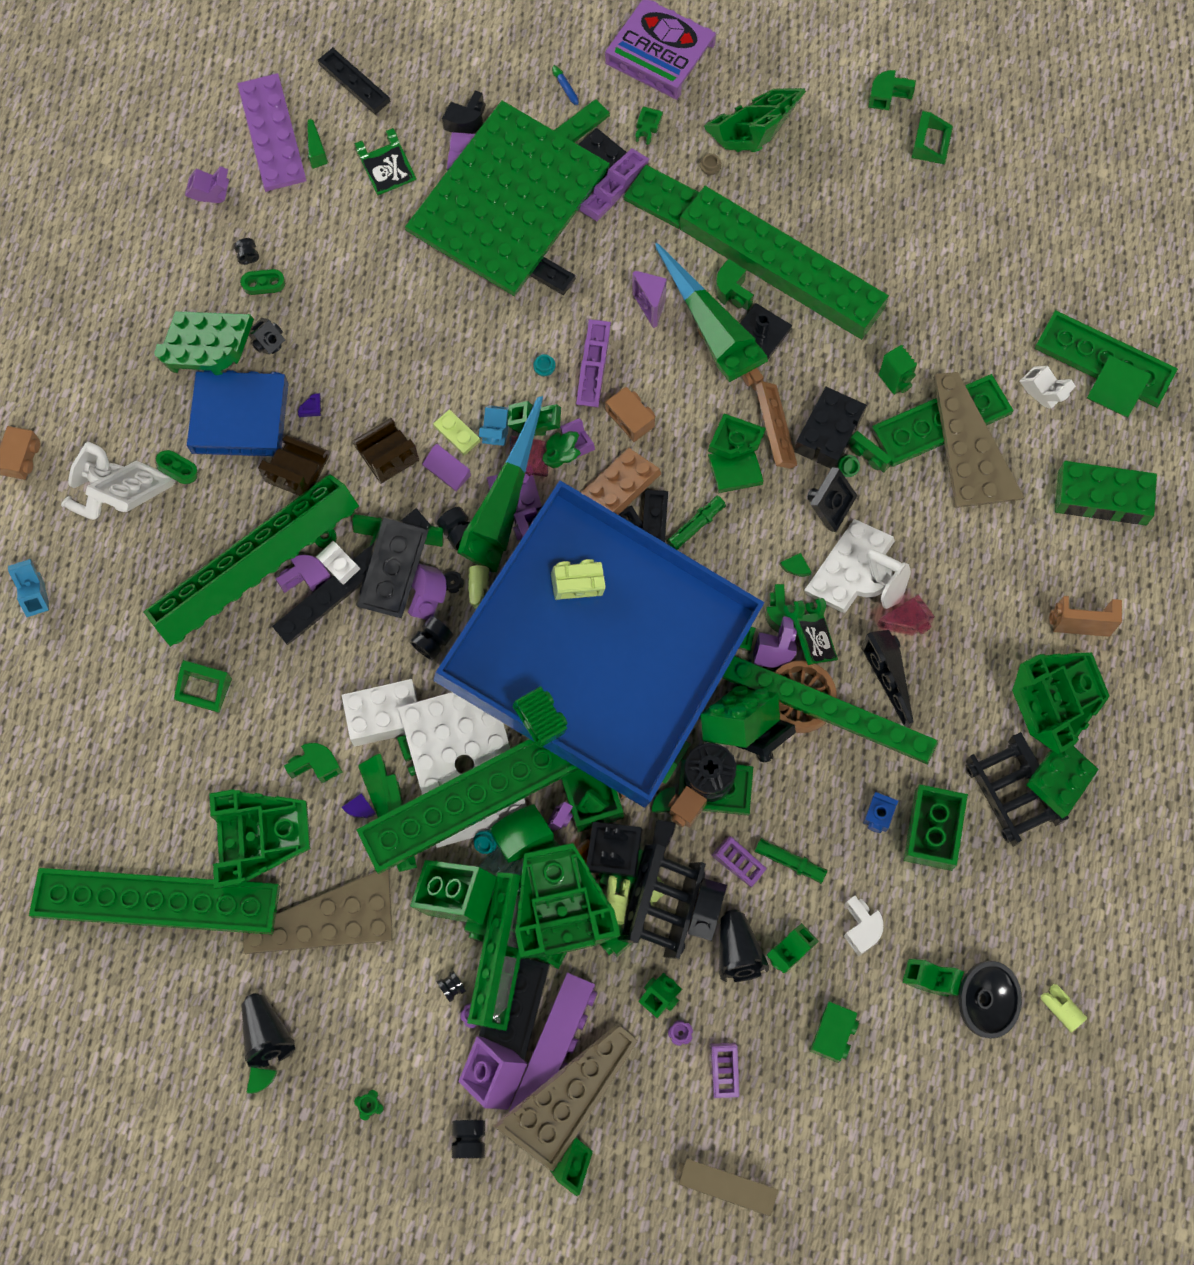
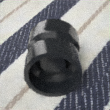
M454 507L446 511L437 521L438 527L443 528V534L448 535L447 539L454 550L459 549L463 533L470 521L468 522V516L461 507Z
M430 616L422 625L423 631H417L409 642L418 652L432 661L440 653V646H445L454 634L440 620Z
M485 1120L452 1121V1136L456 1138V1141L452 1143V1158H485V1143L481 1141V1138L485 1136Z

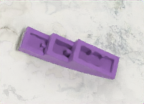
M633 148L630 149L608 169L607 176L594 187L593 194L581 204L580 211L598 221L631 185L644 166L647 165L649 158Z
M589 319L576 405L599 408L611 322Z

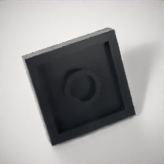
M757 303L754 304L740 322L755 338L756 343L768 356V359L792 329L790 323Z
M832 467L819 490L816 488L810 489L808 500L826 528L832 532H837L858 495L841 470Z
M779 720L747 748H738L757 754L760 762H769L774 757L772 751L796 733L795 725Z

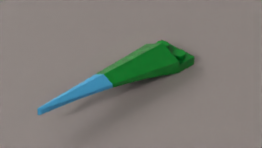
M656 243V250L691 312L718 369L725 378L731 382L768 362V356L756 343L755 338L664 248Z
M543 396L536 399L503 468L464 531L457 554L477 565L488 567L489 572H497L503 551H507L514 514L516 513Z

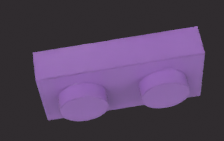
M565 801L555 807L547 821V825L552 832L562 829L563 826L566 827L573 816L570 813L573 806Z

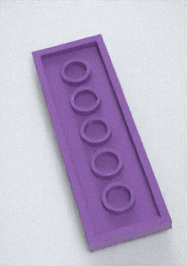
M278 73L237 83L265 192L306 182L304 168Z

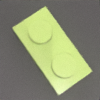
M450 409L433 423L434 428L464 456L481 442L480 438Z

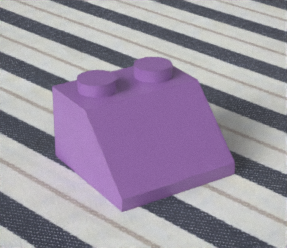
M477 1036L458 1082L484 1108L508 1110L527 1063L513 1050Z

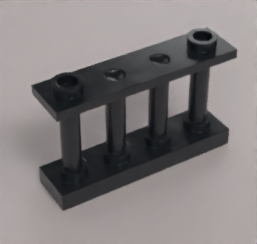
M1021 732L1010 738L1007 749L979 762L975 754L969 756L966 760V770L971 778L975 777L1003 828L1001 829V834L1007 843L1010 842L1012 847L1022 841L1019 836L1020 834L1047 821L1053 822L1056 827L1069 819V816L1062 819L1033 791L1004 804L1000 802L995 791L1023 778L1030 780L1040 766ZM1010 757H1017L1021 764L1019 770L996 781L989 782L983 770ZM1036 799L1038 801L1041 800L1045 807L1043 813L1016 826L1013 825L1007 814L1008 812Z
M646 844L618 940L625 943H639L641 938L665 947L663 957L680 959L685 949V939L700 884L705 877L706 863L691 862L687 867L665 858L664 851L666 847L659 844ZM660 867L686 876L682 890L657 880ZM654 890L679 900L675 914L651 905L650 900ZM647 914L672 924L669 938L644 929L643 925Z

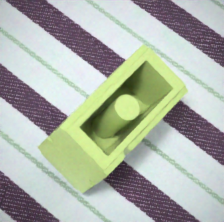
M587 559L581 561L580 564H571L568 561H564L553 566L551 579L555 600L603 595L605 580L601 562L594 563V560Z

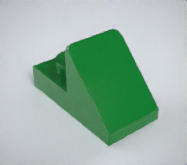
M575 1137L563 1155L562 1161L558 1163L551 1173L558 1183L577 1197L581 1193L593 1151Z

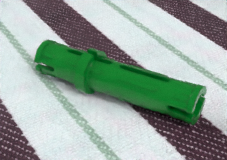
M716 495L703 508L700 507L693 518L667 539L668 545L678 550L703 526L710 524L713 521L712 518L726 507L724 500Z
M763 838L760 839L755 849V853L797 872L796 874L799 876L804 875L819 884H822L828 872L827 869L808 861L809 858L797 856Z

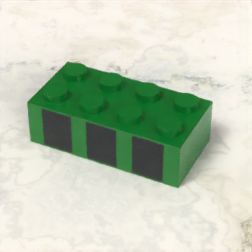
M1064 461L1058 470L1055 513L1147 526L1155 513L1157 473Z

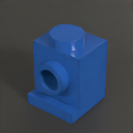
M875 792L863 824L868 825L867 828L873 832H886L890 826L898 800ZM877 810L884 811L885 816H878Z

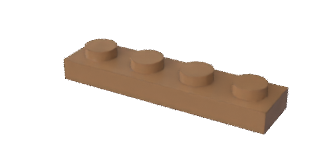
M761 381L755 387L773 453V460L776 466L793 468L797 466V461L777 385Z

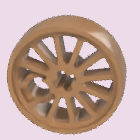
M793 661L775 671V673L787 676L794 681L792 673L800 672V683L806 685L804 684L805 673L810 674L814 678L806 686L812 687L819 680L824 686L816 690L820 692L826 691L828 695L837 698L834 681L827 671L817 664L807 665V661ZM779 702L780 711L788 710L785 715L780 713V720L794 724L796 733H809L827 723L818 718L812 719L811 715L806 713L804 714L808 722H801V711L797 710L796 721L790 720L788 717L794 708Z

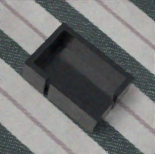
M825 386L796 441L794 452L813 461L816 449H819L817 463L830 469L832 467L837 468L840 458L844 455L852 435L856 432L864 416L867 405Z

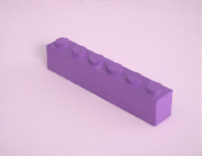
M570 973L566 974L509 1112L568 1064L565 1062L568 1052L573 1054L578 1043V1039H575L577 1030H583L588 1018L584 1014L587 1006H593L598 992L594 991L595 984Z

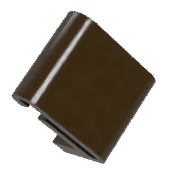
M392 418L387 419L352 441L380 484L419 461L415 444L411 439L407 440L401 430L396 428Z
M287 434L282 439L283 443H286L283 450L277 449L270 463L262 460L258 469L265 483L300 496L316 484L329 458V451Z

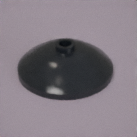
M983 961L974 965L966 973L960 986L958 1002L961 1017L968 1029L977 1036L994 1039L1007 1034L1017 1022L1022 1006L1020 984L1012 970L996 961Z

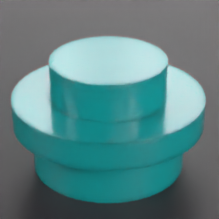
M543 354L535 359L533 367L538 375L549 376L555 371L556 364L551 356Z
M481 830L474 837V847L481 854L492 853L497 848V844L488 830Z

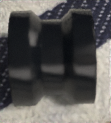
M243 238L234 243L235 252L238 253V262L242 265L254 263L259 259L258 251L255 250L256 244L252 238Z
M451 971L447 978L436 981L449 1002H452L457 994L466 992L454 971Z

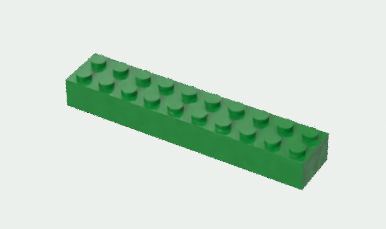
M706 185L680 216L681 231L727 259L732 260L745 270L861 340L886 308L889 295Z
M329 474L152 604L143 613L170 647L173 644L182 642L192 630L201 628L208 618L221 613L227 604L241 598L243 592L247 589L257 586L262 581V578L269 573L276 572L286 560L295 558L301 549L315 543L321 534L334 529L336 523L343 518L350 517L355 512V509L359 507L358 503L345 484Z

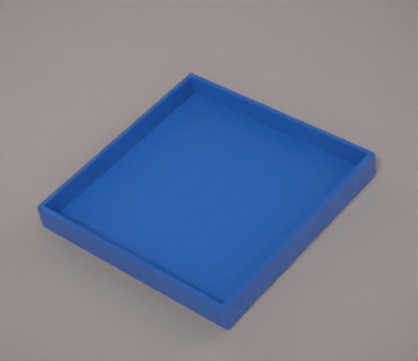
M559 480L438 667L433 681L534 741L514 710L513 704L515 700L541 686L544 692L548 691L551 694L556 711L561 712L567 720L566 732L543 747L646 808L652 801L765 602ZM587 559L594 560V563H602L605 580V591L602 596L554 599L551 579L553 566L564 561H568L571 564H580L581 561Z

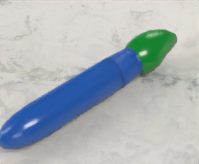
M553 65V75L558 79L569 100L574 105H578V97L563 75V71L556 65Z

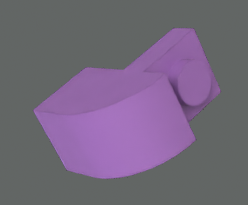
M220 166L211 175L196 168L188 179L185 196L201 202H223L229 184V179L227 178L228 169Z
M298 555L291 559L294 567L282 571L276 580L284 593L302 581H305L313 593L328 581L331 576L317 558L309 555Z
M418 564L412 587L416 592L408 613L410 616L428 620L430 616L434 615L438 603L444 602L446 579L438 568Z
M783 616L778 636L759 632L753 650L754 664L773 668L781 667L795 657L797 653L795 640L797 630L794 628L793 620L790 617Z

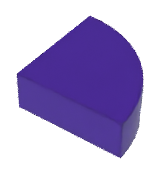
M320 393L309 396V399L300 405L298 410L299 417L321 416Z
M362 793L342 806V809L348 815L356 818H369L376 814Z

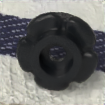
M449 571L444 575L446 591L457 593L460 588H463L464 579L461 578L460 573Z

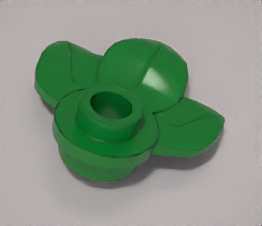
M569 431L563 435L559 432L553 434L546 443L547 451L543 455L545 465L551 468H558L563 463L575 460L581 454L577 448H574L579 438V433Z

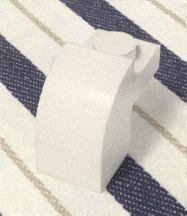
M1048 366L1033 367L1020 380L1026 392L1046 408H1053L1058 402L1067 399L1070 396V392L1076 387L1071 379L1057 380Z
M334 541L316 556L323 566L343 585L360 570L358 565Z
M853 896L845 903V906L858 925L848 931L844 938L859 957L872 948L880 939L883 932V919L879 911L870 916L867 904L862 899L858 900L856 896Z

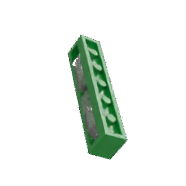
M497 872L468 1024L507 1030L520 963L515 929L521 889V875Z

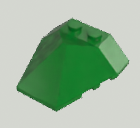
M774 88L753 98V104L747 105L742 108V105L735 107L736 112L730 115L723 113L705 124L704 128L726 150H735V152L750 150V152L760 151L763 148L762 146L771 141L806 93L805 88Z
M1092 652L1035 655L1020 664L1012 689L1030 735L1057 754L1064 752L1078 742L1079 734L1082 730L1088 728V722L1092 716L1098 714L1110 697Z
M234 789L209 793L210 817L217 822L219 863L213 864L215 889L241 885L311 849L306 800L265 796L260 793H245Z
M574 843L524 854L515 929L520 958L549 957L593 947L620 936L615 910L608 902Z

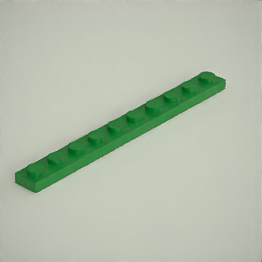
M736 656L733 657L722 677L727 681L739 686H745L750 690L767 689L769 692L778 693L779 702L927 765L938 745V740Z

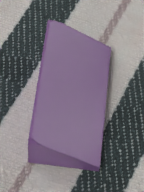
M437 443L433 446L422 464L456 492L471 477L470 469Z

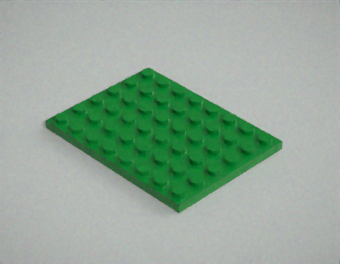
M501 100L406 224L405 231L515 297L579 210L581 204L587 199L594 187L607 172L610 163Z

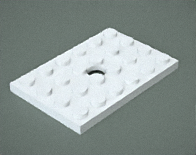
M453 692L398 707L422 795L462 774L455 768V760L460 755L470 756L474 761L473 768L510 749L504 724ZM523 798L436 844V847L439 848L474 838L481 830L490 831V828L501 819L526 807L525 799Z

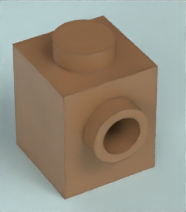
M686 786L680 795L675 794L668 805L671 807V820L680 827L685 825L690 828L705 807L707 799Z

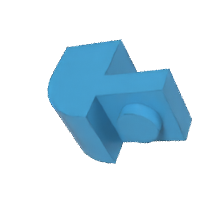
M491 405L485 407L484 425L479 429V437H483V444L505 446L509 426H507L509 407Z
M29 559L9 565L8 572L17 588V600L25 616L30 617L49 611V600L41 573L37 572L32 560Z

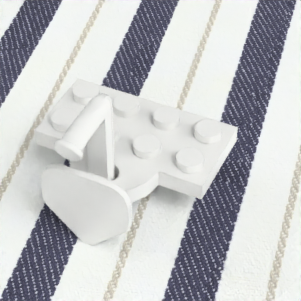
M87 441L73 462L68 479V484L72 488H76L88 481L90 482L86 489V495H88L86 506L73 501L71 496L66 497L61 506L94 520L100 515L102 503H107L118 511L128 512L171 488L175 480L159 470L138 461H134L125 467L109 463L106 452L98 445Z
M854 519L804 591L805 594L814 599L824 598L826 605L843 613H846L857 595L868 598L882 594V606L888 609L902 601L911 571L909 564L901 563L886 555L895 542L893 536Z

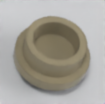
M706 154L700 161V168L705 174L714 175L721 169V160L716 154Z

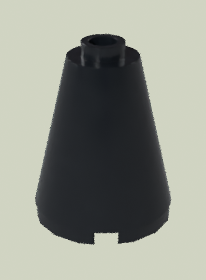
M736 909L726 911L724 916L720 918V979L728 982L727 978H733L734 982H742L762 976L761 971L764 969L767 973L769 971L768 961L745 914Z
M259 993L248 995L241 1004L244 1052L247 1065L252 1068L269 1066V1060L278 1057V1062L284 1060L295 1051L294 1040L264 995H259Z

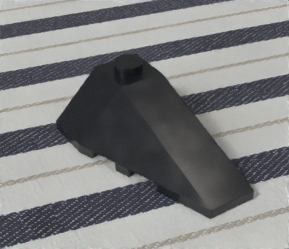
M890 630L870 632L866 635L861 649L905 727L910 728L914 721L900 651V642L895 635L892 636Z

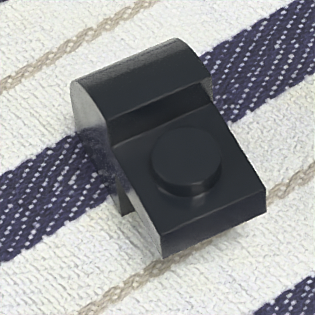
M475 90L466 107L450 102L442 117L444 130L451 133L473 134L478 131L483 125L482 114L486 107L483 93Z
M703 878L688 934L712 941L727 888L726 884Z

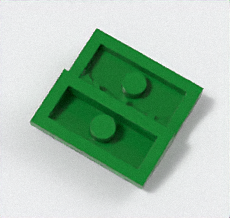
M1109 355L1086 399L1128 418L1151 374Z
M755 451L732 459L708 454L718 494L763 485L764 481Z
M534 804L509 814L490 828V834L508 863L524 858V854L530 853L533 847L554 841L553 832Z

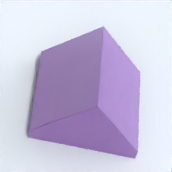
M635 271L632 273V294L652 327L655 328L658 325L666 301L667 279Z

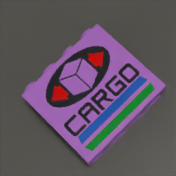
M642 0L605 51V64L677 100L681 95L683 82L708 46L714 48L716 33L689 18L677 14L673 10L659 5L655 1Z

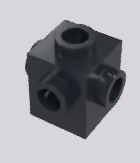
M265 318L258 320L251 327L249 337L253 341L251 344L259 353L274 354L281 349V344L285 341V338L281 335L283 333L282 329L276 323H272L269 319Z

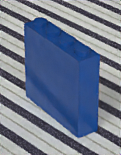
M210 370L196 372L187 438V447L191 454L273 457L277 449L282 450L289 385L285 374L279 372L260 374L255 371L248 373L226 371L222 375H214Z

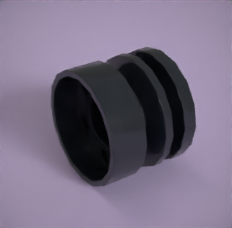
M705 743L697 746L686 759L685 785L706 798L707 802L723 799L730 793L734 785L737 767L734 756L727 748L716 743ZM707 766H712L714 774H709Z

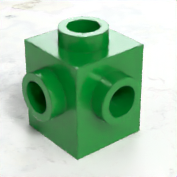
M663 973L657 980L652 977L644 986L646 992L638 1002L658 1019L666 1009L671 1012L680 1000L677 996L682 991V988Z

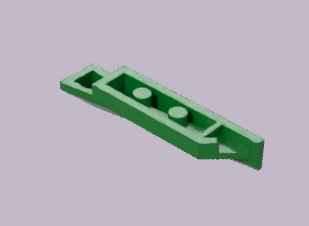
M377 754L358 765L378 818L404 805L398 778L395 774L387 776L384 758L381 754ZM415 856L398 864L399 872L417 868Z

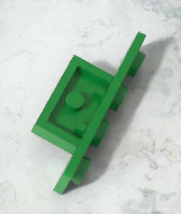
M354 514L352 518L353 532L373 536L371 544H373L382 518ZM432 526L428 531L425 544L442 547L444 543L443 528Z

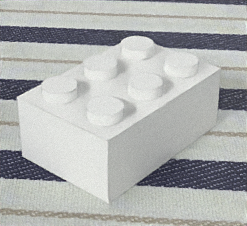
M412 679L342 695L349 737L353 746L405 735L398 707L418 702Z

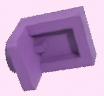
M580 418L560 427L562 435L569 431L579 433V438L574 448L581 452L578 457L595 450L594 443L585 432Z
M536 507L522 508L514 514L516 527H513L517 541L522 539L528 530L527 522L532 521L537 515Z

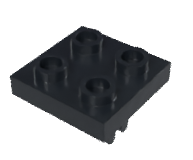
M593 822L586 863L590 872L636 878L642 827Z

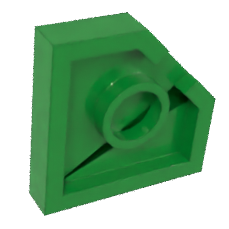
M723 414L709 445L708 452L732 459L757 451L766 428Z

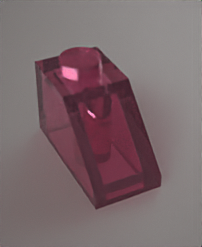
M917 595L881 617L877 626L881 630H890L891 632L910 636L918 632L922 635L931 629L935 616L921 597Z

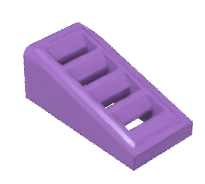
M731 836L726 837L711 855L749 887H753L767 869ZM730 846L733 850L725 857L723 854ZM738 852L741 856L733 864L731 860ZM745 859L749 862L741 871L738 867ZM754 865L756 867V870L751 874V876L748 877L747 875H745Z
M711 1043L714 1098L740 1097L737 1044ZM718 1052H731V1056L718 1057ZM732 1062V1067H718V1063ZM732 1073L733 1078H719L718 1074ZM719 1084H733V1089H719Z

